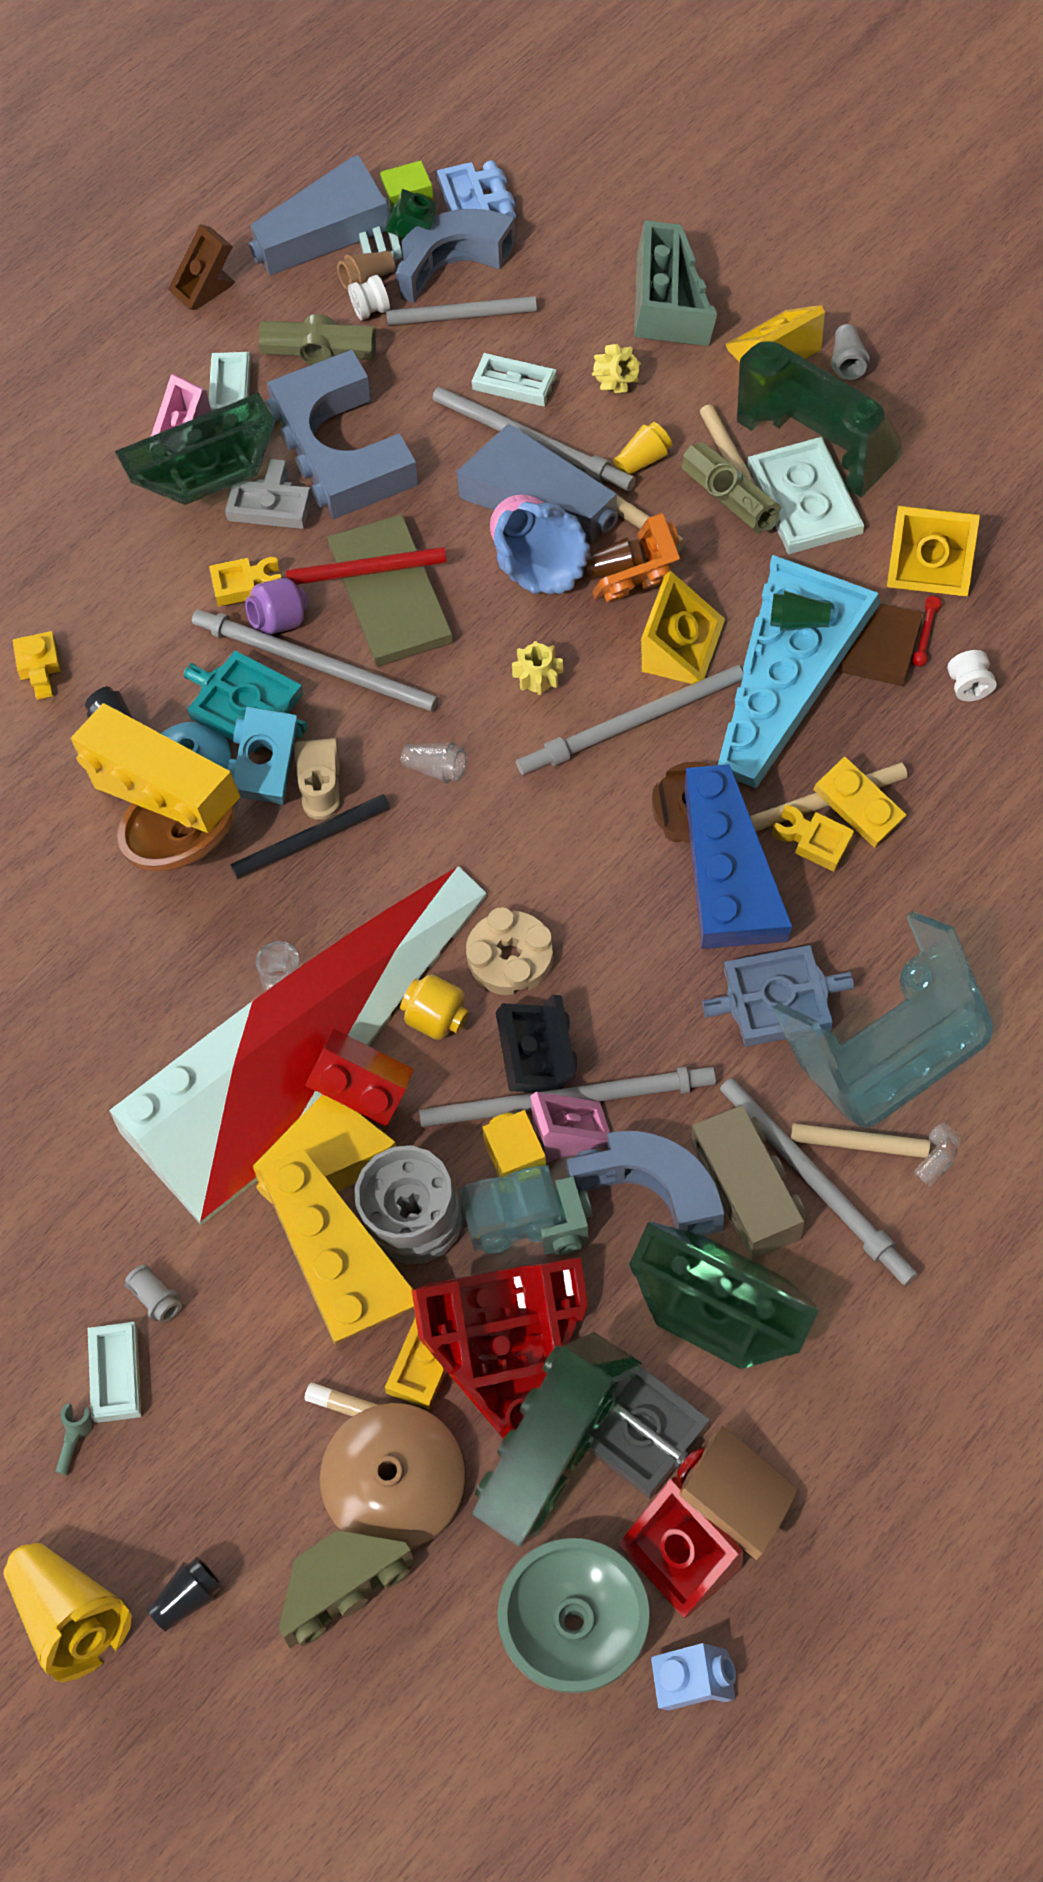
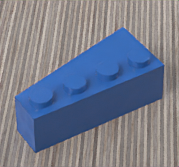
M730 764L686 768L684 788L701 949L788 942L792 925Z

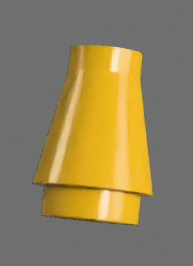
M652 422L648 426L642 425L622 452L613 459V462L618 470L632 475L634 472L668 455L667 450L672 447V441L658 423Z

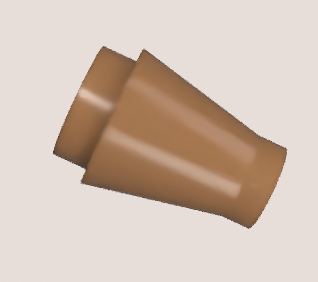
M388 250L375 253L347 254L344 260L338 261V276L343 287L348 290L349 284L355 282L363 284L371 276L378 275L381 278L386 274L394 272L395 261Z

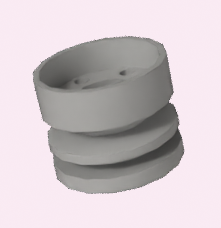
M415 1146L392 1147L375 1155L361 1170L355 1185V1206L369 1234L390 1260L406 1265L428 1263L444 1255L457 1241L463 1225L462 1205L444 1163L430 1151ZM420 1209V1214L416 1215L415 1213ZM410 1212L411 1214L406 1218L405 1214Z

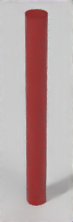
M445 547L285 571L286 578L292 580L296 585L442 564L447 563Z

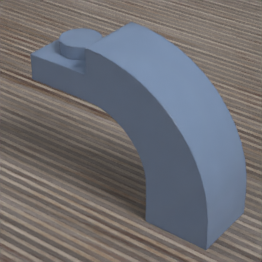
M460 209L434 216V223L430 230L416 226L401 242L403 260L399 263L396 272L401 299L414 303L431 276L441 267L453 262L474 261L501 269L516 245L514 217L491 210Z
M639 1131L607 1133V1151L600 1152L597 1149H589L579 1152L574 1158L566 1159L567 1177H574L578 1192L622 1183L637 1184L654 1191L663 1199L671 1213L678 1241L723 1232L724 1211L712 1177L694 1155L667 1138Z

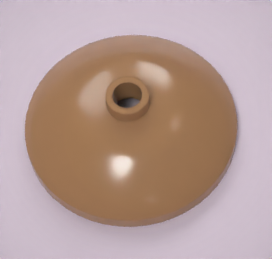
M399 1403L373 1406L359 1412L345 1422L329 1442L320 1471V1488L324 1505L329 1516L341 1531L402 1541L407 1544L410 1550L428 1543L449 1525L461 1505L466 1484L463 1454L451 1431L442 1421L428 1411L412 1405ZM386 1464H394L397 1467L396 1476L389 1481L382 1480L380 1477L382 1467Z

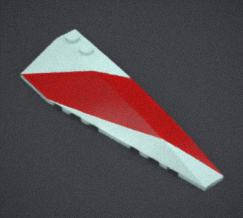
M457 866L367 921L254 999L109 1111L119 1133L200 1225H203L258 1181L253 1165L322 1095L305 1086L333 1028L370 1046L392 1018L391 1013L403 999L412 981L416 978L419 979L427 967L431 968L441 956L440 951L450 938L457 936L487 898L486 892Z

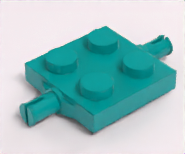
M234 651L227 661L213 672H208L194 663H190L189 668L186 667L184 671L185 679L201 686L199 695L187 708L189 717L232 741L237 718H245L246 707L290 714L291 709L304 694L301 684L237 651ZM297 718L298 728L296 737L301 738L306 733L308 723ZM261 747L255 748L253 752L257 753Z

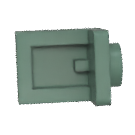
M573 1176L555 1181L557 1201L564 1223L544 1228L540 1231L544 1254L568 1255L578 1251L582 1245L589 1244L586 1219L592 1217L591 1205L586 1190L578 1192Z

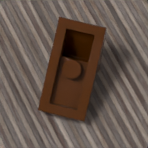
M200 224L168 290L190 310H197L230 288L235 281L221 269L233 246L213 228Z

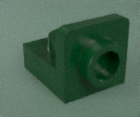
M402 188L386 221L385 231L405 238L416 226L430 230L434 223L437 202L428 199L422 194L413 193Z

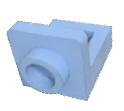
M701 1643L651 1657L658 1709L669 1711L708 1700L721 1702L735 1700L733 1685L736 1681V1670L726 1649Z

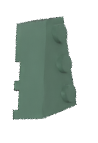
M644 220L637 251L634 337L709 346L717 313L714 306H710L705 294L707 288L703 279H699L695 269L696 260L682 225Z

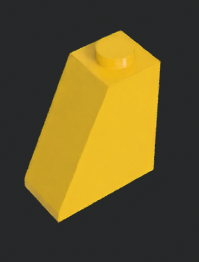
M322 1094L253 1165L258 1180L256 1188L264 1198L272 1203L260 1176L259 1167L303 1148L333 1188L338 1191L356 1183L361 1170L375 1155L389 1148L396 1147L393 1139L361 1114Z

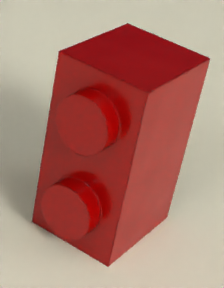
M333 1028L305 1086L387 1127L407 1089L414 1069Z

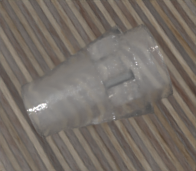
M455 742L407 743L401 755V763L404 768L413 769L446 784L452 780L459 781L466 768V751L464 748L457 747Z

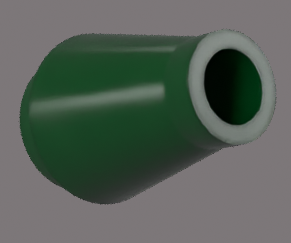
M784 590V594L774 593L770 626L780 627V632L815 627L829 628L831 603L818 601Z

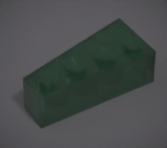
M595 1332L562 1347L556 1346L544 1363L543 1371L547 1375L539 1389L535 1387L531 1390L520 1408V1413L525 1416L518 1429L510 1430L498 1448L497 1454L502 1457L494 1472L492 1470L488 1471L477 1486L475 1496L480 1499L471 1514L519 1547L535 1538L570 1483V1478L564 1475V1472L567 1468L573 1471L583 1458L586 1457L594 1443L593 1437L588 1434L591 1428L597 1429L607 1415L611 1416L620 1401V1398L615 1396L613 1392L622 1379L628 1376L634 1378L642 1362Z

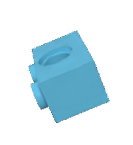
M246 707L245 718H237L233 743L240 744L237 760H229L227 770L232 774L241 796L240 798L284 805L298 728L297 715ZM258 747H266L273 753L270 761L265 764H255L249 759V756Z

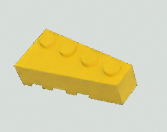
M105 703L70 738L78 753L76 759L86 770L95 789L176 820L186 827H193L209 833L241 797L229 770Z
M303 1148L259 1167L260 1176L334 1345L414 1310L411 1291L413 1289Z

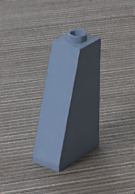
M356 155L252 223L251 230L254 241L249 242L252 256L257 264L263 263L270 276L360 241L359 234L365 231L367 238L374 236L373 228L380 227L381 233L385 232L386 221L389 217L387 202L359 155Z
M509 423L457 470L459 497L465 501L495 510L505 499L515 495H529L540 499L544 503L558 504L566 513L578 518L586 534L585 541L589 543L595 541L602 533L609 532L618 518L617 494Z

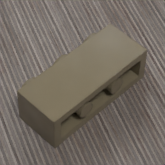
M740 1105L692 1125V1146L702 1165L712 1177L720 1200L752 1261L801 1240L807 1214L798 1195L790 1196L784 1184L786 1174L780 1160L776 1155L769 1156L763 1144L766 1142V1137L760 1122L756 1117L749 1118L744 1106Z

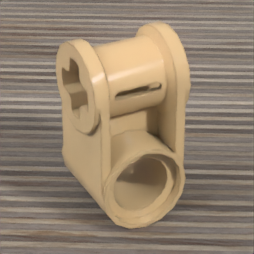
M337 738L294 742L298 786L302 794L304 812L308 817L315 820L328 819L336 814L340 806L338 776L340 775V760Z

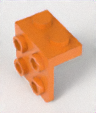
M663 513L647 518L637 533L647 562L601 579L592 591L595 600L605 597L606 603L629 595L628 590L636 585L642 584L644 589H649L662 584L664 576L672 571L680 560L675 547L679 545L676 528L672 522H666Z

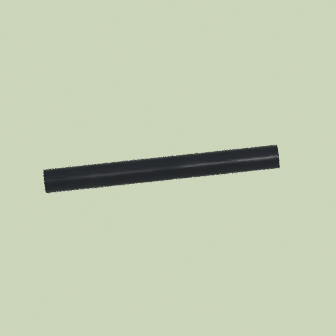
M381 794L230 864L231 869L238 880L389 810V803L385 795Z

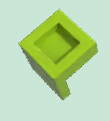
M422 161L384 170L380 173L381 181L389 197L390 212L402 188L413 193L422 194L434 201L432 184Z

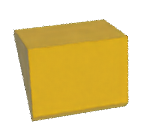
M822 305L785 310L726 343V347L739 363L762 384L822 350L825 311Z
M898 505L887 587L968 597L980 514Z
M672 571L668 572L663 578L641 638L642 672L694 684L705 679L725 618Z

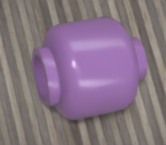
M286 577L257 584L252 588L250 597L246 598L245 601L246 614L250 624L256 629L259 628L261 632L268 635L295 629L302 624L304 611L308 610V598L305 591L301 587L298 588L292 580Z

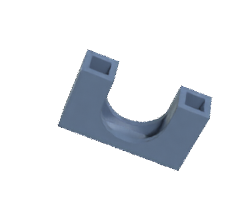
M352 349L267 382L270 398L265 400L268 413L273 422L280 421L282 425L280 431L288 450L295 449L298 454L296 462L304 479L311 478L314 484L311 485V489L320 508L326 506L333 520L418 486L416 461L400 433L364 448L350 451L329 448L319 442L314 436L320 425L330 417L371 401L368 376Z

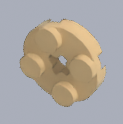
M503 907L492 910L488 917L482 919L472 929L466 943L467 962L475 981L484 989L499 995H514V990H522L528 987L529 991L540 985L548 976L553 965L552 938L549 929L530 914L510 911ZM512 945L516 946L517 951L521 953L518 957L511 955L505 960L502 959L501 949Z

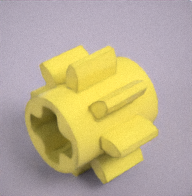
M618 344L606 345V354L594 356L596 361L592 376H595L601 383L600 389L602 391L613 390L614 393H625L628 391L627 383H638L637 376L641 363L632 354V347L620 348Z
M534 641L533 644L528 645L524 650L517 649L518 661L512 663V675L515 678H519L522 691L528 689L541 695L542 692L548 690L551 686L558 687V674L563 673V659L555 658V646L547 647Z

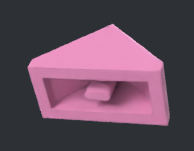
M171 374L148 444L149 448L176 462H183L214 427L206 389L176 374Z
M535 1092L530 1096L533 1125L538 1141L546 1156V1162L575 1155L584 1150L608 1145L607 1133H610L599 1101Z

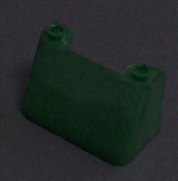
M773 341L757 343L740 358L737 422L753 431L757 427L758 422L773 421V425L780 429L792 417L845 449L847 452L842 457L841 467L850 472L846 478V488L860 498L897 462L900 457L901 438L883 407L875 400Z

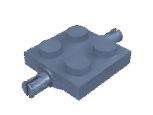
M810 945L725 961L724 973L728 984L727 996L703 999L702 1008L705 1018L731 1013L734 1020L738 1023L744 1047L831 1030L832 1019L827 1005L828 994L853 990V979L850 971L824 977L823 972L815 963Z

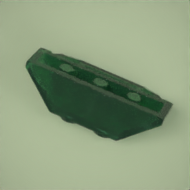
M256 393L116 450L115 454L132 484L187 505L257 476L275 421L260 394Z
M651 1221L647 1223L629 1263L657 1326L739 1369L800 1353L821 1309L791 1281L705 1236Z

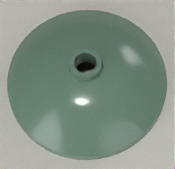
M581 1538L559 1539L535 1548L513 1567L503 1584L499 1597L497 1611L498 1628L507 1655L518 1670L528 1679L556 1692L586 1693L613 1683L635 1663L644 1647L648 1634L649 1603L639 1575L633 1566L618 1552L593 1540ZM570 1616H579L584 1621L581 1629L571 1631L566 1628L565 1621Z

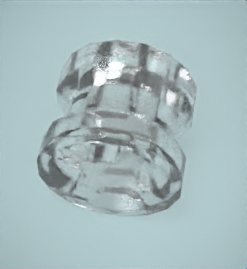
M280 941L268 943L262 947L257 954L255 962L261 984L266 991L301 967L297 950L292 945ZM282 970L285 972L284 974H273L275 971Z

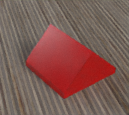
M675 1476L667 1482L618 1544L685 1619L741 1570L744 1551L726 1532L705 1518L679 1496L683 1484Z

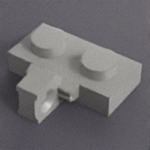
M270 459L265 480L257 479V482L233 480L225 510L227 520L304 529L312 499L310 487L293 486L292 482H287L289 472L286 471V461Z

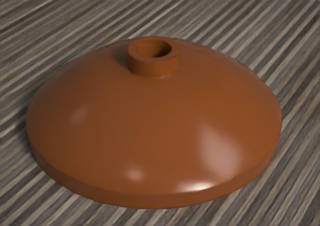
M238 801L209 833L193 827H186L176 820L131 803L118 827L117 841L119 849L129 863L142 870L170 871L188 866L209 854L225 838L234 822Z

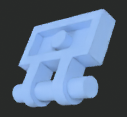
M487 161L483 165V170L475 172L472 162L437 170L438 183L448 211L484 209L514 217V219L516 218L514 211L516 204L513 195L506 190L507 180L502 169L498 168L495 161ZM487 189L492 193L484 195L482 190Z

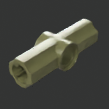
M312 314L304 322L263 320L260 322L259 327L260 354L300 356L304 362L313 365L352 349L358 359L372 360L375 358L376 328L375 326L336 324L332 318L322 314Z
M702 441L699 444L691 445L682 455L683 463L681 468L758 534L771 530L780 520L779 512L782 507L705 442Z

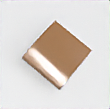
M721 1425L710 1437L701 1459L688 1472L679 1496L705 1518L726 1532L742 1549L757 1560L764 1553L781 1525L794 1499L797 1487Z

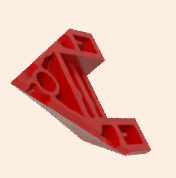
M580 1257L499 1269L433 1282L411 1290L420 1341L525 1466H531L537 1449L533 1446L541 1421H547L560 1384L558 1377L567 1365L572 1348L568 1347L576 1323L583 1320L588 1306Z

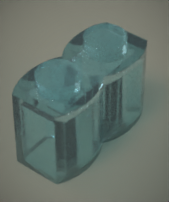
M548 1166L523 1169L505 1177L477 1181L458 1189L474 1251L484 1250L487 1254L499 1253L508 1249L511 1246V1242L518 1239L529 1238L531 1242H540V1231L542 1229L563 1224L562 1214Z

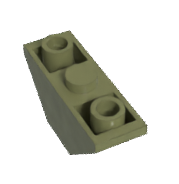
M336 1530L296 1557L278 1628L288 1647L292 1648L298 1643L301 1646L312 1643L326 1631L324 1625L338 1615L342 1614L343 1617H348L360 1610L368 1602L366 1596L382 1585L385 1588H390L401 1582L410 1572L408 1567L414 1564L411 1550L407 1544L402 1541Z

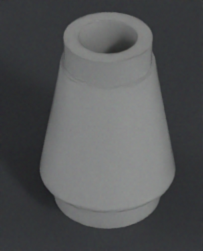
M845 324L840 326L835 332L831 366L842 379L854 380L865 373L870 363V357L857 328L853 325Z

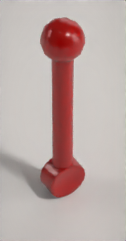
M930 596L925 600L924 608L927 614L918 651L912 656V663L917 667L926 665L928 661L926 649L935 613H938L941 609V600L936 596Z

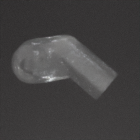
M946 1123L938 1124L931 1131L929 1139L937 1147L913 1171L929 1188L954 1163L962 1142V1137L958 1130L953 1131Z

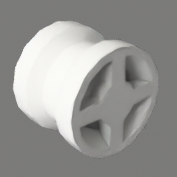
M378 275L369 277L366 283L359 284L355 282L348 285L352 306L361 321L368 319L373 312L384 313L386 310H390L386 289Z
M981 650L965 651L952 658L948 663L949 675L952 679L956 680L954 690L958 699L962 701H976L988 696L995 690L997 682L993 673L988 671L990 662L985 652Z

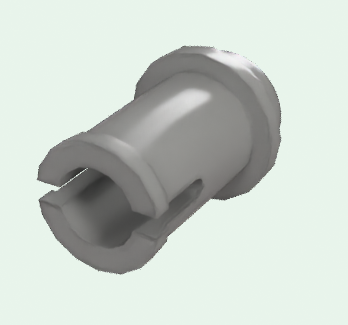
M146 1264L136 1267L126 1277L124 1286L148 1309L147 1315L151 1320L167 1323L181 1310L182 1303L179 1301V1293L174 1289L168 1290Z

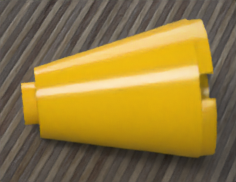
M41 1543L22 1545L10 1554L4 1569V1578L42 1670L48 1676L52 1675L55 1681L62 1683L77 1680L96 1670L103 1664L98 1656L110 1645L116 1652L130 1630L132 1614L125 1603Z

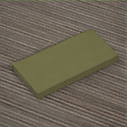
M402 514L327 537L328 546L335 563L417 551ZM424 566L341 578L376 667L453 643L452 633Z

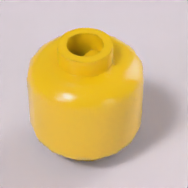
M432 974L427 975L422 980L414 979L400 1005V1009L405 1012V1023L434 1040H442L450 1031L458 1034L469 1014V1010L463 1007L465 1003L463 990Z

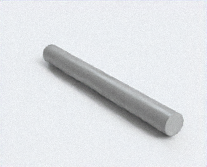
M536 296L386 310L388 326L537 312Z

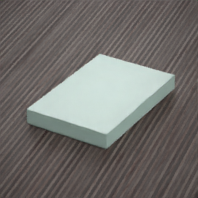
M822 437L748 457L747 466L757 487L782 507L779 512L780 520L775 524V527L788 554L863 534L864 524Z

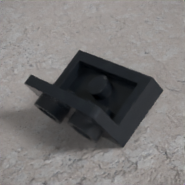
M552 994L543 1006L502 1003L495 1013L509 1091L543 1092L562 1089L575 1075L577 1069V1056L571 1048L568 1032L570 1019L568 1013L564 1011L562 996Z

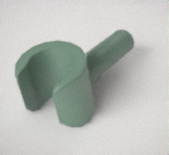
M71 1403L66 1404L60 1414L65 1437L55 1473L67 1475L79 1438L88 1435L93 1424L88 1407L85 1408L84 1416L80 1421L71 1422L73 1417Z

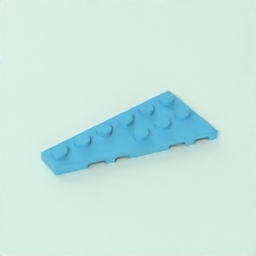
M772 555L770 575L767 584L764 585L762 593L763 602L759 616L755 619L743 666L744 675L741 687H738L735 697L736 706L732 721L728 723L718 765L730 764L735 780L753 788H757L880 604L879 593ZM784 590L818 601L831 603L829 628L815 627L780 632V627H771L773 594H784Z

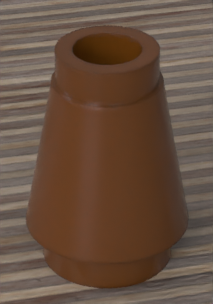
M628 537L592 553L591 558L587 560L590 580L602 579L644 564L639 538L629 541Z

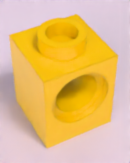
M525 1110L516 1114H500L494 1117L488 1125L482 1126L485 1147L505 1191L547 1175L546 1156Z

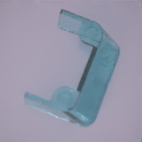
M914 911L907 914L906 917L921 952L905 964L900 974V987L906 1000L845 1043L839 1045L836 1037L831 1032L821 1028L818 1021L780 1002L772 1007L800 1067L846 1119L861 1127L876 1125L968 1060L988 1044L993 1033L991 1016L954 927Z

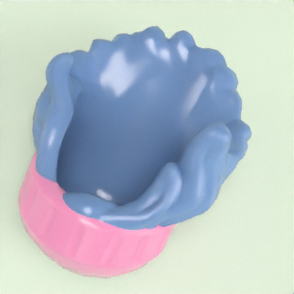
M515 495L505 499L495 508L492 514L490 532L497 549L498 565L502 571H505L510 576L512 581L518 582L523 589H527V591H531L533 594L540 592L551 595L554 593L561 594L564 591L573 589L575 580L583 576L587 560L591 558L589 553L590 545L585 541L586 534L576 516L566 513L558 504L544 503L540 499L529 495Z

